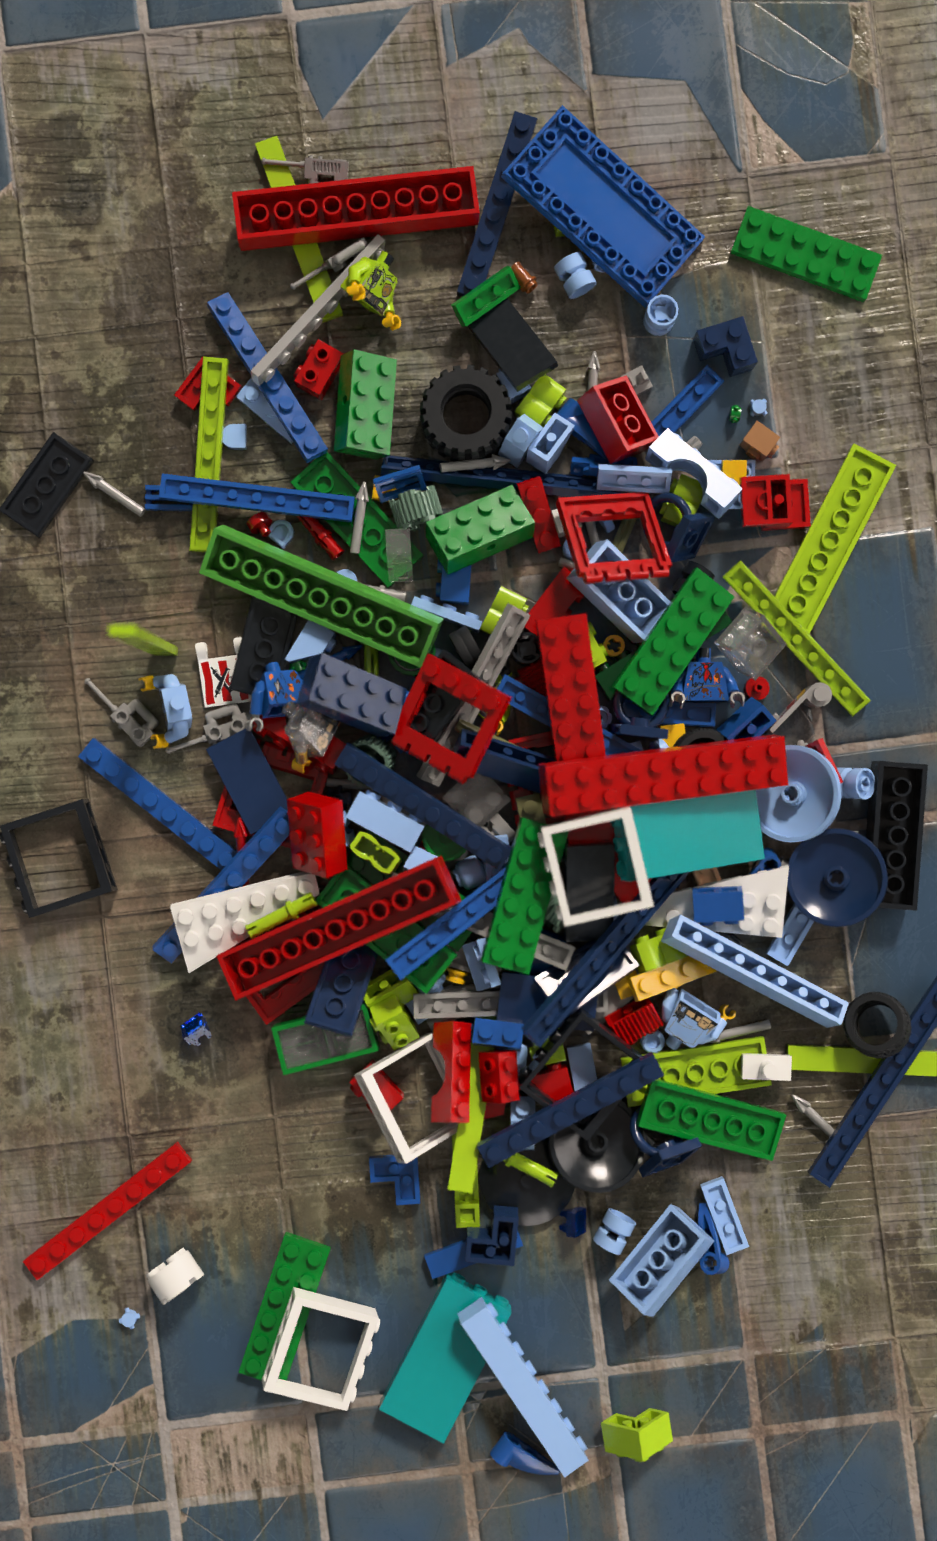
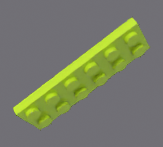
M763 1036L653 1053L665 1075L659 1078V1080L712 1094L772 1085L771 1080L741 1078V1053L767 1054ZM629 1056L621 1057V1067L629 1064L632 1058ZM647 1085L626 1096L628 1107L642 1105Z

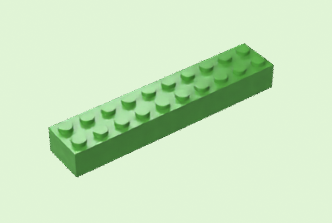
M226 525L213 529L199 571L200 574L420 668L427 654L431 653L444 618Z

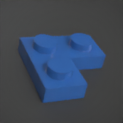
M394 1155L369 1156L370 1183L395 1181L396 1205L420 1204L418 1157L404 1164L398 1163Z

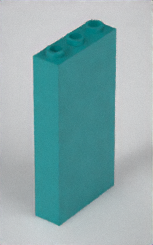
M756 790L630 806L647 879L765 859ZM623 819L611 820L610 823L614 828L615 834L613 844H615V851L618 856L616 864L617 874L622 881H637Z
M458 1273L446 1274L380 1399L379 1410L444 1444L486 1363V1360L461 1325L458 1313L482 1297L486 1304L491 1302L498 1313L496 1319L498 1322L502 1323L504 1321L506 1324L511 1315L509 1301L500 1295L495 1297L487 1293V1289L479 1284L472 1285L466 1282V1278Z

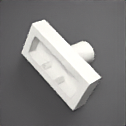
M741 1053V1078L791 1081L792 1056Z

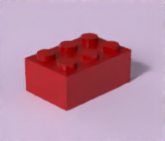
M627 375L595 385L577 400L610 464L644 452L659 438Z
M305 792L287 799L293 868L324 878H329L347 870L342 800L312 792Z

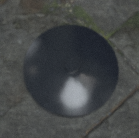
M620 1101L588 1141L569 1126L549 1136V1155L559 1175L571 1186L589 1193L613 1191L628 1183L639 1170L644 1157V1152L637 1147L630 1133V1119L633 1110L626 1103ZM639 1127L640 1133L643 1139L645 1140L643 1128Z
M548 1137L535 1143L534 1150L518 1152L534 1162L557 1172L549 1155ZM483 1158L481 1161L479 1180L486 1203L492 1211L494 1205L518 1207V1225L534 1226L552 1220L568 1205L575 1189L559 1173L557 1179L546 1175L547 1178L555 1181L551 1188L513 1166H505L503 1161L488 1168Z

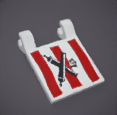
M241 637L234 638L233 640L236 655L208 659L207 644L204 642L195 644L205 707L251 701L252 695L229 690Z

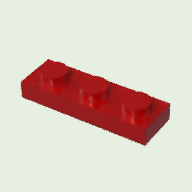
M537 476L517 483L520 498L535 521L533 540L537 552L542 553L561 546L541 477Z

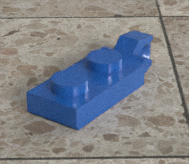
M590 454L588 458L572 457L570 474L597 477L599 464L638 466L637 458L629 457L610 464L608 459L606 460L596 454Z

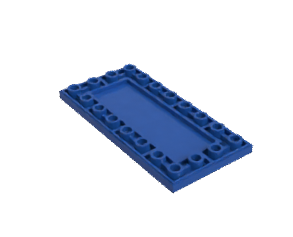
M563 105L501 175L502 179L644 308L648 306L650 300L660 292L705 238L700 231Z

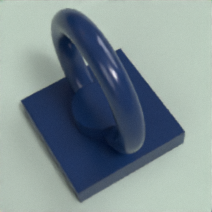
M661 493L651 499L654 510L662 503H672L682 514L680 523L672 533L671 541H664L671 563L695 558L715 516L709 512L692 514L688 504L676 494Z
M615 690L613 709L621 724H609L608 732L624 736L668 739L669 729L656 728L667 716L669 710L668 694L660 704L657 714L652 719L628 717L623 709V695Z
M641 1106L631 1116L630 1133L632 1139L642 1152L651 1157L639 1168L642 1178L682 1164L702 1147L698 1137L683 1142L684 1138L674 1136V1140L667 1141L654 1148L643 1139L640 1128L636 1124Z

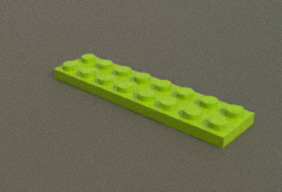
M855 443L851 445L811 523V527L806 532L774 594V597L809 634L896 467L895 464Z

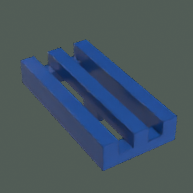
M419 465L373 479L381 503L399 498L398 494L412 489L416 491L426 490V484ZM419 481V483L405 487L407 484ZM396 488V490L387 493H382L384 491Z
M145 485L146 510L192 511L193 503H189V505L152 504V500H161L159 495H152V492L160 491V485Z

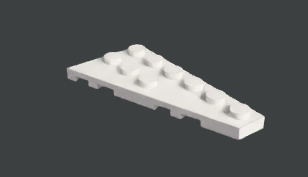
M780 866V868L768 871H758L746 876H736L693 887L742 886L744 921H739L738 924L733 925L724 924V921L714 922L713 925L703 927L713 932L782 938L789 866ZM688 887L673 892L645 925L667 927L669 920L679 915L694 921L692 888Z
M303 871L170 904L188 973L209 962L216 955L227 951L250 937L247 933L249 930H246L245 925L285 906V902L289 900L293 902L309 892L314 897L318 896L320 893L315 875Z

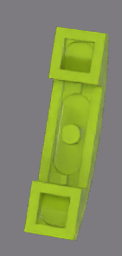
M455 1133V1134L452 1135V1150H453V1153H454V1146H455V1140H456V1134H457V1133ZM478 1164L473 1193L455 1191L456 1228L480 1227Z

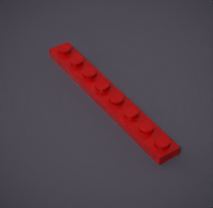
M177 1141L22 1262L34 1278L39 1280L187 1166L192 1159Z

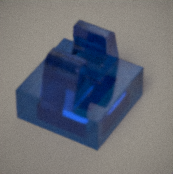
M200 1012L180 1026L183 1039L188 1045L200 1046L199 1038L201 1036L212 1037L206 1019Z
M586 1208L565 1209L559 1214V1216L567 1219V1224L559 1225V1229L566 1233V1237L576 1238L586 1232Z

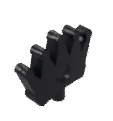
M337 785V790L331 787L327 789L326 796L342 800L343 810H347L348 803L352 806L351 790L342 791V785Z

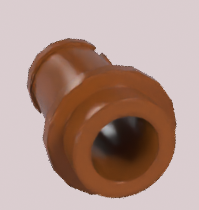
M516 262L511 266L521 286L520 290L527 294L531 293L538 285L536 277L531 276L520 262Z

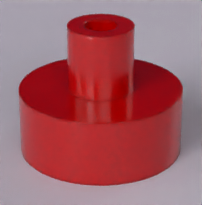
M267 512L256 513L247 521V526L251 533H261L263 537L271 533L268 527L272 524V519Z
M761 676L748 679L744 685L745 695L748 698L753 697L757 701L765 698L770 689L768 681Z

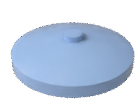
M785 745L788 785L756 789L761 831L778 841H807L823 833L834 821L841 803V784L833 765L821 753L805 746Z

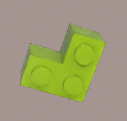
M648 1408L636 1417L615 1413L601 1422L605 1452L616 1454L617 1457H628L635 1459L636 1462H645L649 1460L650 1456L662 1451L665 1446L673 1442L669 1412Z

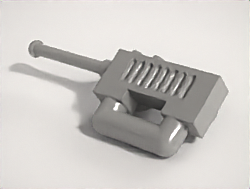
M308 155V158L301 162L265 158L261 161L263 165L291 166L305 169L304 178H308V184L319 183V174L333 175L334 181L347 180L349 173V161L342 159L327 160L322 159L323 156H318V159H316L312 155Z
M364 237L360 238L324 261L325 263L321 267L297 282L291 283L290 288L296 290L298 286L324 270L333 268L334 272L342 269L347 265L345 262L352 256L355 259L368 245Z
M86 678L85 684L113 712L110 715L111 721L118 724L117 727L120 730L123 729L137 746L142 747L151 739V736L155 734L153 730L158 726L159 721L138 699L132 700L128 705L123 703L117 707L90 681V678ZM135 711L147 722L146 724L141 726L132 717Z
M231 704L207 712L205 714L207 725L203 726L205 735L170 748L167 747L165 751L167 754H170V752L203 741H208L209 744L215 745L217 742L223 741L246 728L245 725L248 720L246 713H241L237 704ZM232 714L233 720L231 722L218 726L216 719Z

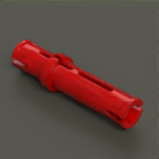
M297 516L315 538V543L327 552L332 561L338 559L344 553V550L331 536L332 532L329 529L326 530L317 518Z

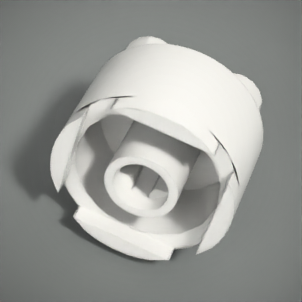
M184 1247L166 1260L167 1266L163 1262L146 1275L148 1278L147 1282L163 1305L204 1275L190 1252L186 1251Z

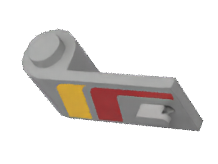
M821 682L807 686L779 715L776 712L772 715L777 721L765 733H773L802 702L809 708L827 705L832 698L830 687Z

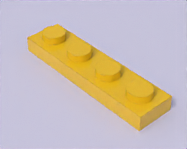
M687 956L659 968L635 975L627 980L635 1002L717 972V970Z

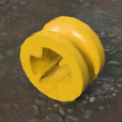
M610 635L603 642V646L609 657H617L624 651L625 643L620 636ZM608 641L619 642L620 647L617 648L619 651L608 650L607 645H610Z
M448 967L446 980L465 985L464 977L467 976L468 972Z

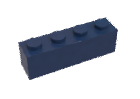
M462 729L453 747V752L466 758L478 733ZM492 738L476 773L541 794L538 764L554 762V758Z

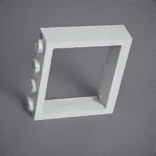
M630 806L542 826V832L538 833L541 848L546 847L548 857H544L547 872H552L554 881L550 882L552 895L558 897L559 905L555 906L558 920H563L564 926L654 907ZM622 818L642 900L570 915L551 834Z
M433 1032L422 1035L354 1075L398 1163L406 1164L457 1133L458 1123H448L416 1144L408 1147L373 1077L374 1073L425 1044L444 1082L445 1062L441 1053L433 1048Z
M293 1287L262 1377L263 1391L347 1411L350 1402L353 1403L357 1392L355 1386L358 1379H361L363 1376L365 1357L371 1353L372 1336L378 1332L380 1326V1319L376 1309ZM302 1306L366 1322L341 1394L278 1379Z

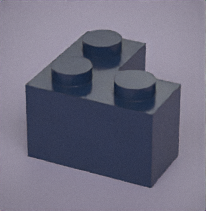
M743 316L697 330L693 338L700 362L723 355L730 377L753 370L758 362Z
M494 1205L492 1229L467 1227L465 1262L514 1266L519 1220L518 1207Z

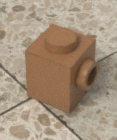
M756 421L739 446L746 450V454L751 459L762 462L767 456L772 458L779 448L776 443L780 436L759 421Z

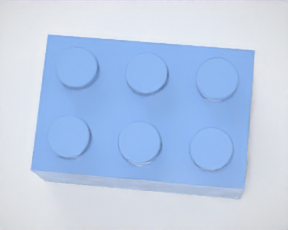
M367 789L366 792L359 791L346 818L411 852L425 827L422 821L412 814L407 816L400 812L402 808L391 801H388L387 804L380 801L381 796Z

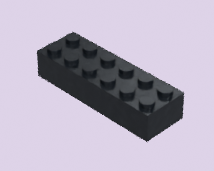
M872 761L871 771L875 777V790L868 802L866 838L881 853L888 877L886 892L878 908L917 911L928 765Z

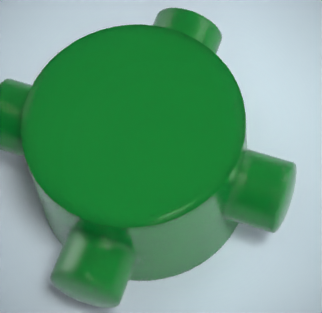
M738 405L731 406L729 421L732 423L739 422L741 407Z
M303 660L294 662L289 665V670H295L296 672L305 670L306 663Z

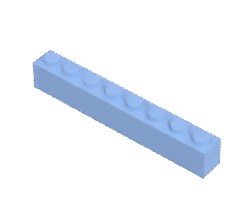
M682 915L669 920L661 942L826 1028L842 1024L849 1004L847 1001Z
M481 1297L458 1313L461 1325L565 1478L589 1461L585 1450L588 1448L580 1435L575 1437L573 1434L575 1428L569 1418L563 1419L560 1412H562V1409L555 1398L550 1400L547 1394L550 1391L542 1379L538 1381L534 1376L537 1371L530 1360L525 1362L522 1358L524 1352L517 1341L512 1343L509 1336L512 1334L504 1321L499 1323L496 1319L498 1313L492 1303L486 1304Z

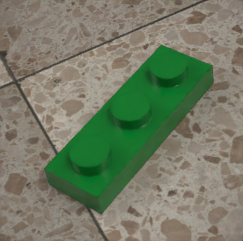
M505 266L451 304L461 326L467 327L519 290L520 285L511 266Z

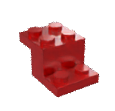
M790 474L740 477V487L743 488L740 493L742 527L761 526V531L811 527L808 479L790 480Z

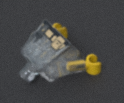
M289 701L283 707L282 713L289 718L285 727V733L288 735L295 752L292 769L304 773V766L311 764L308 758L322 757L340 721Z

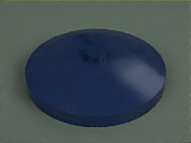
M827 829L817 837L802 841L793 852L788 863L787 886L794 904L806 917L825 926L846 927L865 920L878 908L886 892L887 869L881 853L867 838L850 830Z

